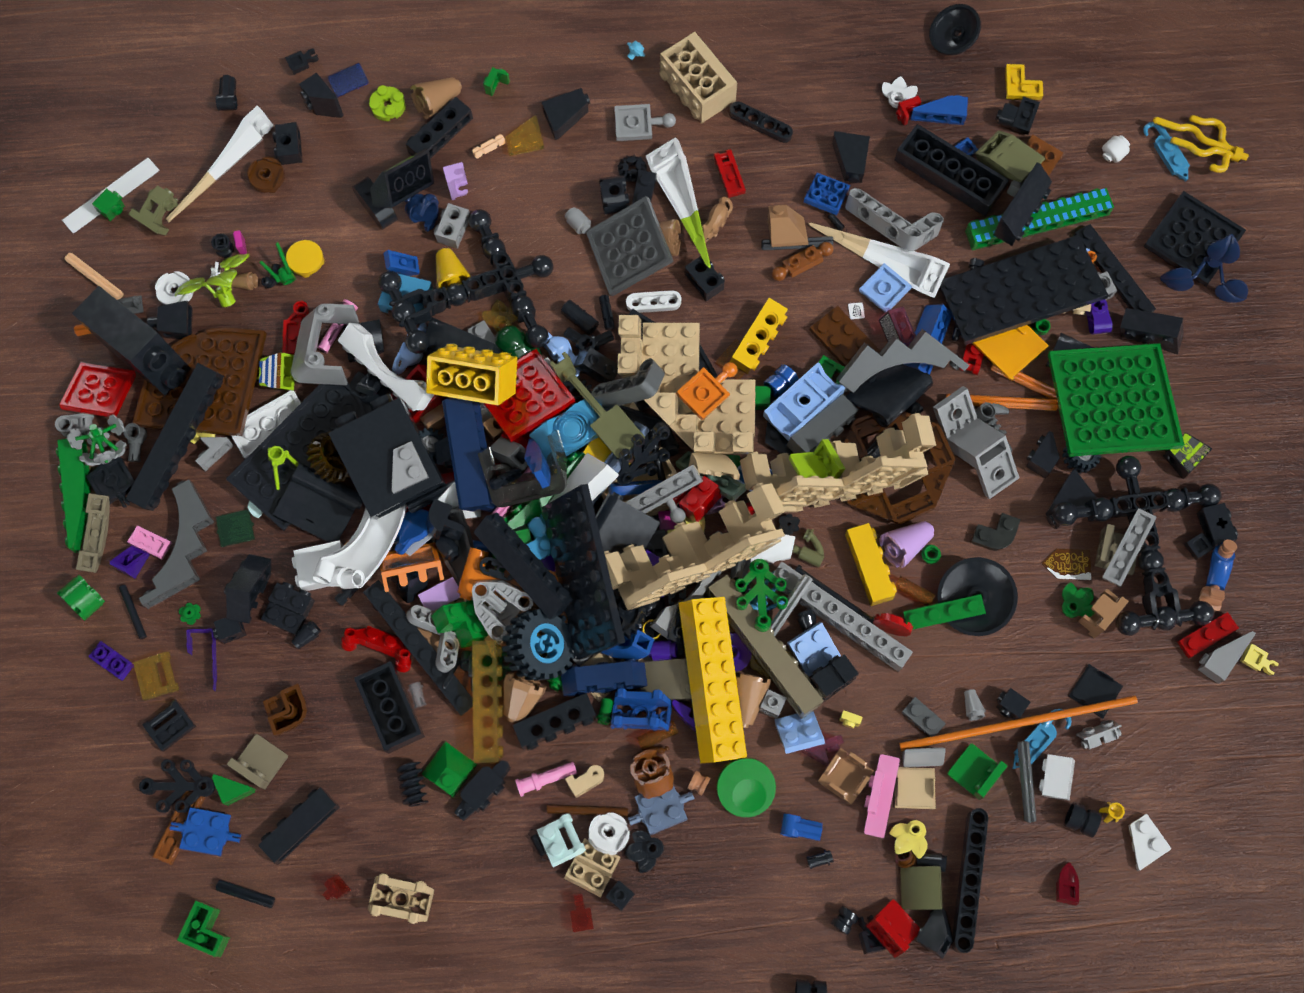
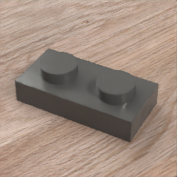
M916 697L901 712L929 737L936 736L946 724Z

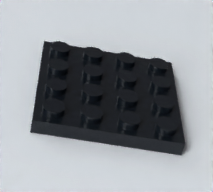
M1183 191L1143 247L1176 268L1190 269L1193 275L1202 264L1204 257L1208 256L1207 248L1211 243L1225 238L1231 233L1238 242L1246 229ZM1206 263L1195 280L1207 286L1219 270V267L1213 268Z

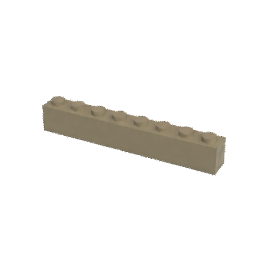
M728 575L724 576L709 586L706 594L709 598L725 597L728 623L784 697H786L800 718L803 719L821 706L824 701L822 693L811 685L809 676L805 672H801L798 668V662L793 656L790 657L788 655L785 645L775 638L771 627L766 632H760L755 628V620L759 616L758 610H754L750 603L745 610H739L736 607L737 599L744 597L745 594L736 591V581L734 579H730ZM743 601L739 602L742 606L746 604Z

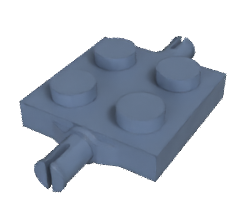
M673 785L671 791L651 799L644 798L642 794L635 796L639 814L628 817L630 825L632 826L642 821L651 836L688 820L683 803L694 800L692 791L680 796Z

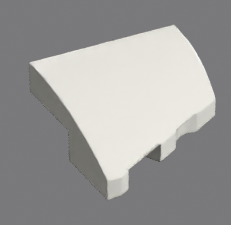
M785 535L781 538L780 543L751 559V562L755 559H763L769 565L776 561L791 559L795 536Z

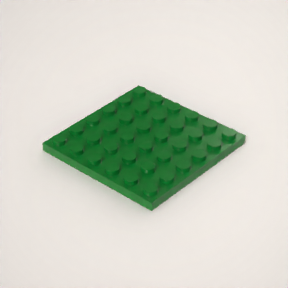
M1160 344L1049 351L1048 359L1069 457L1182 449L1185 446Z

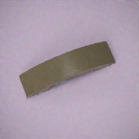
M89 493L86 512L89 514L83 550L79 551L76 570L96 573L107 539L110 502L109 496Z

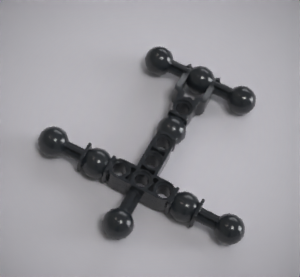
M483 209L473 211L468 221L474 231L480 232L483 254L487 259H490L493 270L472 276L466 281L462 280V284L452 283L447 288L444 286L442 289L436 288L427 291L417 289L403 296L399 290L402 285V279L397 272L385 271L379 277L378 285L384 293L390 294L392 301L389 305L393 307L391 311L392 316L400 323L399 327H405L408 334L405 344L412 353H423L429 346L428 336L425 332L417 329V324L431 321L432 316L445 311L447 308L450 309L451 305L461 306L466 300L469 303L470 300L477 301L504 292L507 300L510 302L511 311L517 317L518 323H525L527 328L525 334L526 342L533 348H542L548 342V331L544 326L537 325L534 319L536 314L534 303L527 296L521 279L532 275L539 278L548 277L553 271V262L546 255H538L533 258L530 265L515 269L509 255L506 253L504 242L499 239V234H492L489 228L492 222L491 216ZM422 303L425 309L416 312L413 305Z
M1124 456L1118 460L1116 471L1121 478L1126 480L1129 495L1120 496L1116 499L1115 497L1110 499L1098 497L1086 502L1085 506L1077 507L1070 502H1060L1054 507L1052 517L1061 526L1072 525L1077 518L1087 517L1089 522L1093 520L1106 521L1113 517H1128L1130 525L1138 508L1153 515L1157 511L1163 512L1165 510L1178 512L1189 507L1191 503H1199L1203 507H1209L1220 502L1222 493L1219 487L1209 483L1201 485L1196 492H1188L1187 488H1170L1163 492L1141 493L1137 479L1141 471V464L1134 456ZM1154 522L1146 537L1149 545L1144 541L1137 554H1140L1138 564L1145 571L1142 573L1145 589L1142 603L1146 615L1139 616L1131 611H1124L1118 615L1116 628L1121 634L1126 636L1135 635L1142 627L1151 626L1153 630L1158 628L1168 631L1176 625L1181 627L1184 621H1192L1196 625H1207L1214 618L1212 605L1205 601L1194 602L1189 609L1180 610L1178 591L1172 588L1169 577L1165 572L1166 568L1163 567L1164 557L1158 551L1161 548L1158 546L1159 537ZM1154 577L1157 578L1158 583L1154 581ZM1155 596H1164L1167 606L1157 608Z

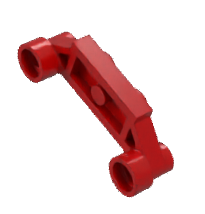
M297 301L293 305L294 312L287 320H283L282 353L295 354L301 321L309 314V307L304 301Z
M371 626L356 630L347 628L344 631L341 641L343 650L353 651L357 648V644H361L396 659L395 668L397 671L408 672L411 669V653L405 648L399 637Z

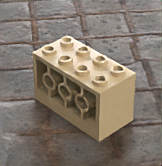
M696 32L660 53L659 73L661 78L670 84L673 93L679 95L682 104L688 106L692 116L701 123L730 106L733 102H736L737 81Z

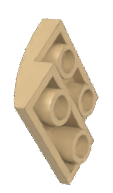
M584 838L582 843L586 850L574 858L564 879L601 897L621 857L616 854L609 855L597 851Z

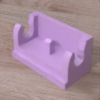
M463 163L443 167L451 199L455 200L456 197L466 195L468 193L467 189L463 191L458 189L460 186L468 184Z
M452 577L418 594L425 608L435 611L442 605L460 598V593H457L458 585Z

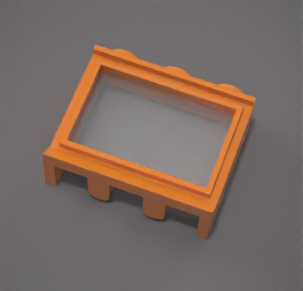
M435 542L424 544L411 556L406 553L400 555L396 551L388 552L380 565L385 592L389 591L386 577L398 575L400 585L406 586L408 584L406 573L418 571L420 581L426 582V569L437 567L440 580H444Z

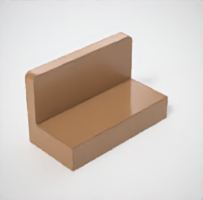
M443 404L420 417L427 430L433 428V432H435L436 429L439 430L446 425Z

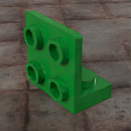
M971 743L948 771L947 775L980 800L985 797L1008 765L1003 761L996 763Z

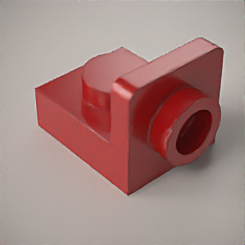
M919 96L899 102L896 116L903 126L907 125L913 108L920 106L921 99Z

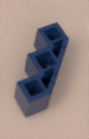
M628 659L617 663L600 662L597 665L581 667L580 665H573L566 670L567 672L561 675L564 696L578 697L591 692L606 694L619 688L634 691L648 686L645 663L636 662V659Z

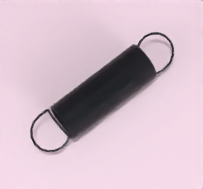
M834 214L828 215L827 218L839 231H842L845 227Z
M536 832L530 838L540 856L546 854V850Z

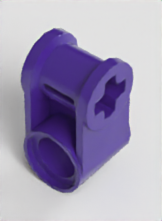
M1106 300L1092 303L1091 311H1085L1089 332L1092 335L1111 332L1112 320Z

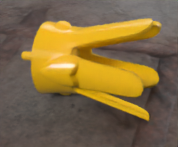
M1107 802L1108 807L1099 809L1100 813H1108V816L1104 819L1105 823L1116 819L1115 822H1118L1125 813L1124 807L1120 803Z

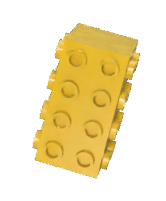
M446 344L445 347L439 348L436 352L427 356L426 393L500 405L516 394L517 357L511 356L507 352L497 354L487 349L478 351L474 347L460 348L456 344Z

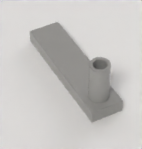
M1138 508L1102 579L1121 587L1157 518L1156 516Z

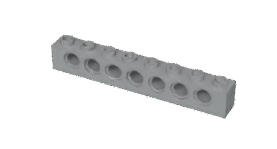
M781 562L773 573L777 578L786 580V589L782 592L788 596L802 577L800 573L784 562ZM811 582L798 602L808 610L812 609L815 615L898 672L913 653L910 649L813 582Z

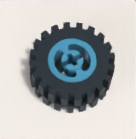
M541 609L520 613L517 615L518 617L510 621L512 625L506 626L504 630L508 632V635H503L502 641L506 642V646H502V652L507 651L508 656L504 657L505 662L512 663L509 666L511 671H517L516 675L518 677H525V680L534 681L556 678L558 675H563L567 672L565 668H570L573 664L569 660L575 659L576 655L572 652V637L568 630L569 624L565 623L567 618L564 615L550 620ZM542 631L546 635L537 636V633ZM542 653H548L545 658L539 655Z

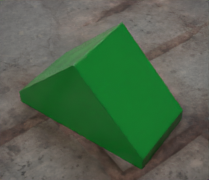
M215 774L212 776L224 805L229 806L255 793L256 789Z

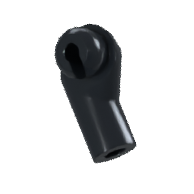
M272 264V271L278 275L277 271L281 268V265ZM272 275L263 277L261 280V284L265 288H272L277 284Z

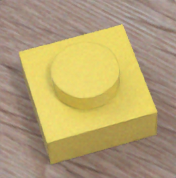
M843 710L839 721L843 722L844 726L854 729V727H859L861 724L862 716Z

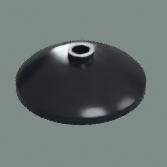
M955 4L943 9L935 17L930 27L929 35L933 47L944 55H957L965 52L979 37L981 31L980 16L974 8L966 4Z

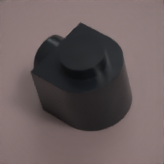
M1005 103L1003 110H998L996 120H999L998 124L1012 128L1019 107Z

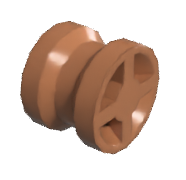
M696 770L687 789L695 790L698 795L702 796L711 778L702 776Z

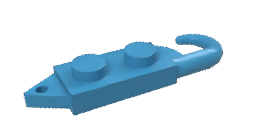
M1153 121L1148 122L1143 129L1145 136H1148V129L1150 127L1157 129L1160 136L1154 142L1156 151L1172 176L1176 175L1187 181L1190 165L1177 145L1170 142L1172 137H1170L1163 126L1154 124Z
M1054 709L1051 712L1061 711L1063 709ZM1071 717L1065 718L1067 721L1066 729H1069L1071 726ZM1054 720L1040 723L1024 740L1029 742L1031 764L1056 738L1057 731L1052 724ZM1018 748L1013 752L1015 756L1012 769L1019 768Z

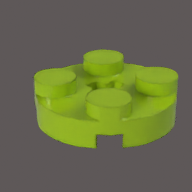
M385 85L379 86L371 95L369 101L373 115L382 121H391L390 119L395 117L396 119L404 113L406 107L403 93L397 88ZM390 101L391 105L384 106V103Z

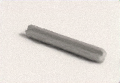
M804 574L787 598V607L783 610L780 609L771 622L770 627L774 631V636L779 632L813 579L810 576Z

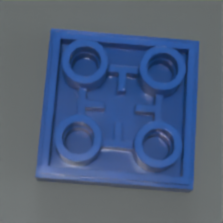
M816 173L803 203L837 215L850 185Z

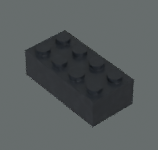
M391 661L354 678L386 753H392L425 737L395 665Z

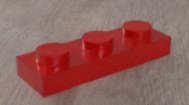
M1227 612L1177 643L1189 659L1238 630L1239 627Z

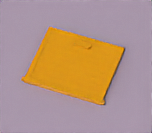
M1028 325L972 343L1011 381L1016 374L1049 346Z

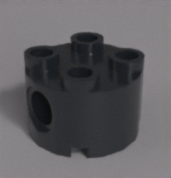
M618 175L599 178L604 214L618 213L627 208L630 203L628 193L624 194L626 192L625 176Z

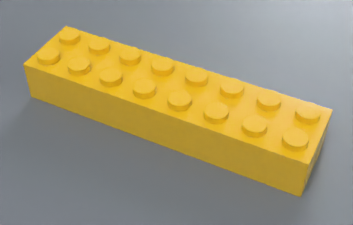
M725 597L692 599L680 602L679 610L700 764L746 758L747 752Z

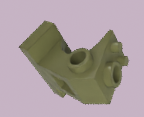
M157 185L149 191L141 210L132 208L129 215L155 233L167 235L169 229L162 224V217L166 211H171L174 207L178 206V199L173 198L174 194L169 189H162ZM154 204H159L156 211L152 213L151 210Z

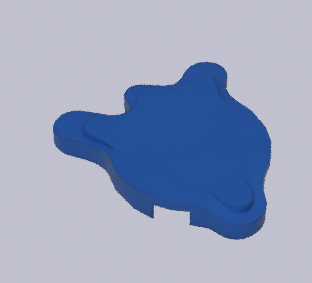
M420 509L414 513H410V511L405 513L402 525L394 541H398L395 546L397 554H404L413 543L424 539L429 534L426 526L429 511Z

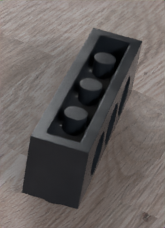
M457 97L452 101H448L440 112L435 113L432 119L420 128L418 133L408 139L406 143L408 153L413 156L424 149H429L431 159L473 119L471 109Z
M587 693L520 721L514 724L513 728L522 749L530 751L537 748L540 742L546 741L548 743L557 739L556 735L563 732L566 735L576 730L575 727L579 725L584 727L592 724L596 714ZM571 711H578L580 713L576 720L569 718ZM553 719L561 720V725L557 728L551 727L550 723ZM541 727L543 729L541 735H532L533 728Z

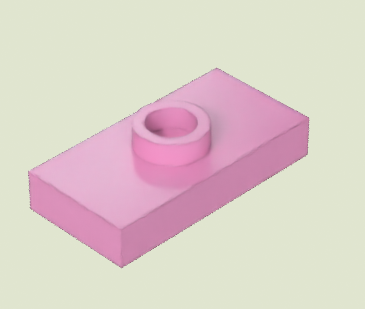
M136 526L127 541L128 544L161 560L172 545L171 541L139 526Z

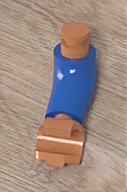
M1228 539L1222 545H1217L1214 548L1206 586L1201 589L1198 601H1205L1211 604L1216 611H1220L1222 601L1225 599L1224 590L1233 567L1234 552L1237 549L1236 543Z

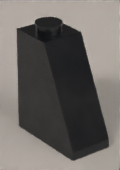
M582 88L542 102L543 113L555 140L562 137L589 112L588 104H590L587 93H583Z
M834 131L832 145L844 181L862 183L870 136Z
M1073 470L1066 478L1045 513L1049 524L1056 529L1060 528L1061 525L1054 521L1052 513L1058 503L1070 502L1075 507L1085 506L1086 502L1097 498L1076 470Z

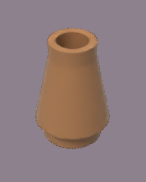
M252 272L236 275L231 287L253 290L258 287V277Z

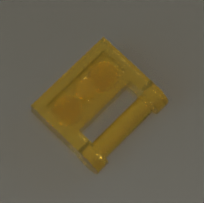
M163 652L133 662L144 701L179 690L178 683H175L169 660L171 659L170 652ZM158 662H162L168 684L163 687L156 664Z

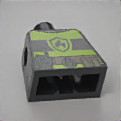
M1188 433L1182 435L1185 444L1182 449H1170L1163 455L1182 479L1188 476L1212 450L1211 447Z

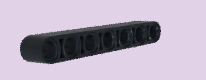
M981 808L970 811L966 817L952 933V947L958 953L970 952L973 949L988 827V814ZM974 813H978L981 816L982 821L980 824L974 822ZM972 833L978 835V844L971 842L970 836ZM969 854L976 856L977 863L975 865L969 863ZM967 875L974 877L975 882L973 886H969L966 883L965 878ZM965 895L972 899L970 907L965 906L963 903ZM963 916L967 917L970 921L968 928H964L961 925L960 920ZM961 937L967 941V947L964 950L958 946V940Z

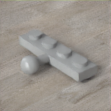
M693 464L626 503L643 513H647L666 502L671 511L670 519L674 523H681L686 515L683 509L677 507L673 498L703 482V479Z

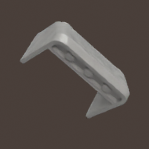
M320 304L301 321L291 374L293 379L299 383L347 385L348 382L342 366H325L323 355L316 352L322 323L359 324V319L354 305Z

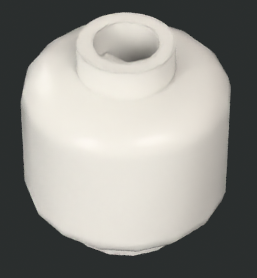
M1121 135L1112 136L1102 146L1103 158L1108 162L1118 163L1129 153L1130 143Z

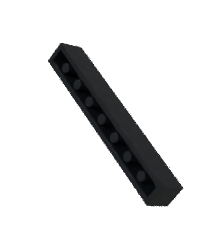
M197 363L127 495V500L150 511H154L158 507L160 497L167 490L169 480L178 469L179 461L186 454L189 442L195 437L199 423L204 420L207 408L213 403L216 391L223 384L224 376Z

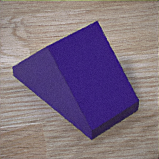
M130 546L112 559L110 565L136 579L150 554Z

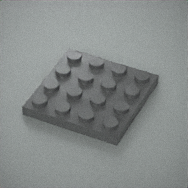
M646 196L586 231L607 290L611 296L620 293L674 262L650 199Z

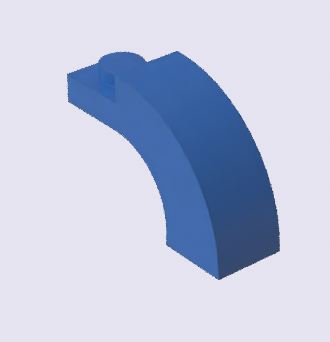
M637 630V635L630 633V640L624 636L625 643L601 653L624 660L642 659L649 655L654 638Z

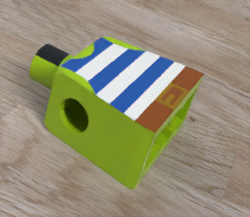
M277 353L262 358L256 378L259 380V385L294 391V379L291 374L294 355Z

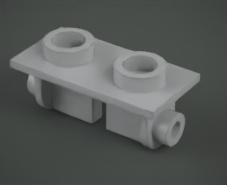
M1105 720L1100 723L1101 725L1086 727L1076 735L1084 740L1081 742L1083 749L1090 750L1102 745L1101 737L1104 743L1119 739V736L1122 735L1119 729L1121 725L1113 720Z

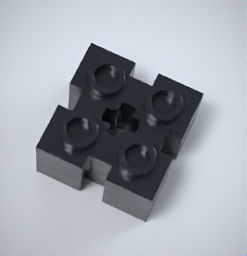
M845 654L841 657L836 655L828 661L829 663L826 665V668L820 666L810 676L811 685L817 688L823 695V703L855 681L859 675Z

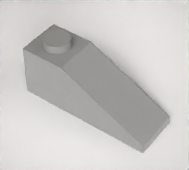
M1252 631L1209 654L1205 653L1199 661L1201 666L1198 670L1217 684L1225 681L1256 633Z

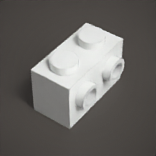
M1048 754L1047 759L1043 760L1042 770L1045 771V777L1040 781V791H1043L1042 795L1044 797L1070 801L1075 764L1073 758Z

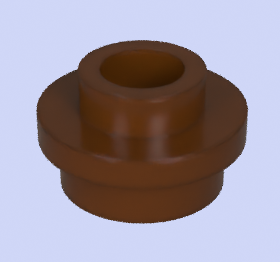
M912 851L896 854L895 861L899 867L908 868L915 863L916 856Z

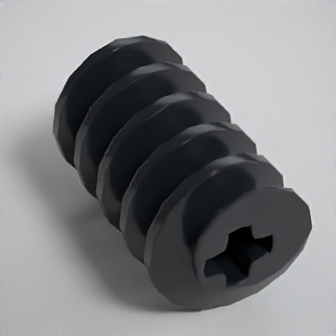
M421 762L404 764L396 769L397 773L402 774L398 777V780L403 782L399 785V788L405 790L401 793V796L406 798L402 801L403 805L414 807L429 803L428 800H422V797L426 796L427 792H421V789L426 787V785L419 784V781L423 780L424 777L418 776V773L423 771V769L416 768V766Z

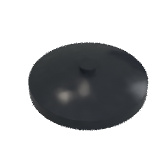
M981 557L967 558L951 566L940 581L937 595L938 604L981 594L986 614L948 622L950 626L967 635L985 636L999 631L1008 624L1016 611L1018 602L1017 587L1011 574L999 563Z

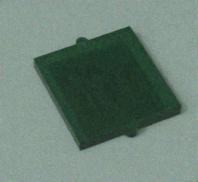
M249 509L216 517L217 533L219 534L221 547L255 540L254 523L252 522Z

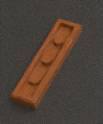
M193 791L185 792L180 800L185 801ZM206 797L198 798L189 809H200ZM184 803L180 805V810L184 809ZM189 810L186 813L174 811L152 856L153 858L173 865L180 851L182 832L170 830L171 822L184 824Z

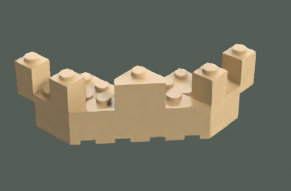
M619 315L618 334L621 337V354H618V374L622 378L636 375L640 365L649 358H652L662 368L665 375L657 393L644 401L695 453L723 455L753 453L756 380L725 379L721 385L730 393V396L702 421L676 394L683 385L699 372L700 323H643L642 341L640 317L638 315Z
M915 413L910 415L909 419L902 422L903 430H895L894 428L883 430V433L876 437L881 455L877 458L866 456L860 461L856 443H841L839 440L831 442L846 468L839 479H834L833 476L819 478L818 476L803 478L802 475L798 476L789 460L790 455L788 453L779 454L776 459L770 462L773 473L771 475L767 454H758V452L748 453L747 457L740 460L746 490H753L752 487L761 482L764 485L772 483L786 512L803 511V507L813 504L814 508L830 505L829 501L839 498L841 502L856 499L857 494L867 492L868 496L883 492V488L894 486V489L903 488L928 475L927 463L923 452L936 446L930 417Z
M761 482L753 486V490L747 494L755 511L753 515L750 514L744 500L738 502L731 500L724 504L725 508L720 510L719 513L729 533L720 534V532L709 536L710 540L707 541L699 522L689 524L682 522L675 525V530L662 538L670 555L659 558V563L652 566L643 545L637 547L634 544L627 546L620 555L618 551L612 553L605 551L604 554L613 590H619L627 609L630 610L660 600L659 597L669 593L670 595L685 589V586L705 580L711 577L712 573L723 572L736 566L735 563L752 559L780 543L781 538L785 534L782 529H775L772 519L786 511L773 484L764 485Z

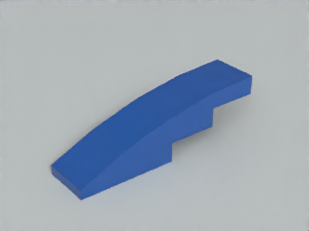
M531 438L528 441L524 459L541 487L545 488L550 486V467L539 445Z

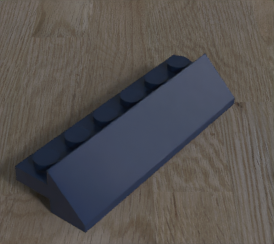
M457 398L443 400L442 404L459 509L471 512L478 509L492 512L496 509L497 504L495 492L490 488L491 485L489 484L490 480H492L480 403Z

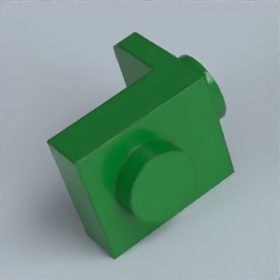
M492 67L489 75L483 81L486 94L493 96L499 82L509 85V73L503 69Z

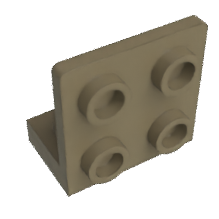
M1107 524L1101 530L1094 564L1096 567L1108 568L1124 537V534L1114 532L1115 525ZM1137 556L1127 575L1134 574Z
M256 734L237 760L231 758L227 765L265 790L287 760L288 755Z

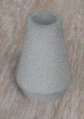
M976 690L965 691L966 716L969 717L970 721L984 718L986 710L977 696Z

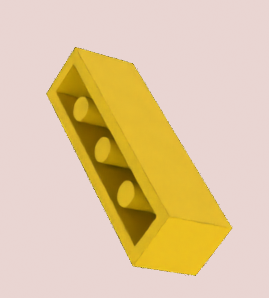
M869 523L847 529L845 536L870 606L893 600L895 593H897L896 586L889 579L890 570L888 565L883 562L882 557L884 555L881 546H877L875 529L871 528Z

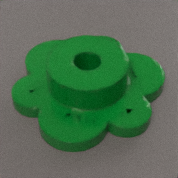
M187 603L186 607L179 609L180 620L189 625L195 624L196 620L201 618L199 613L201 607L197 604Z

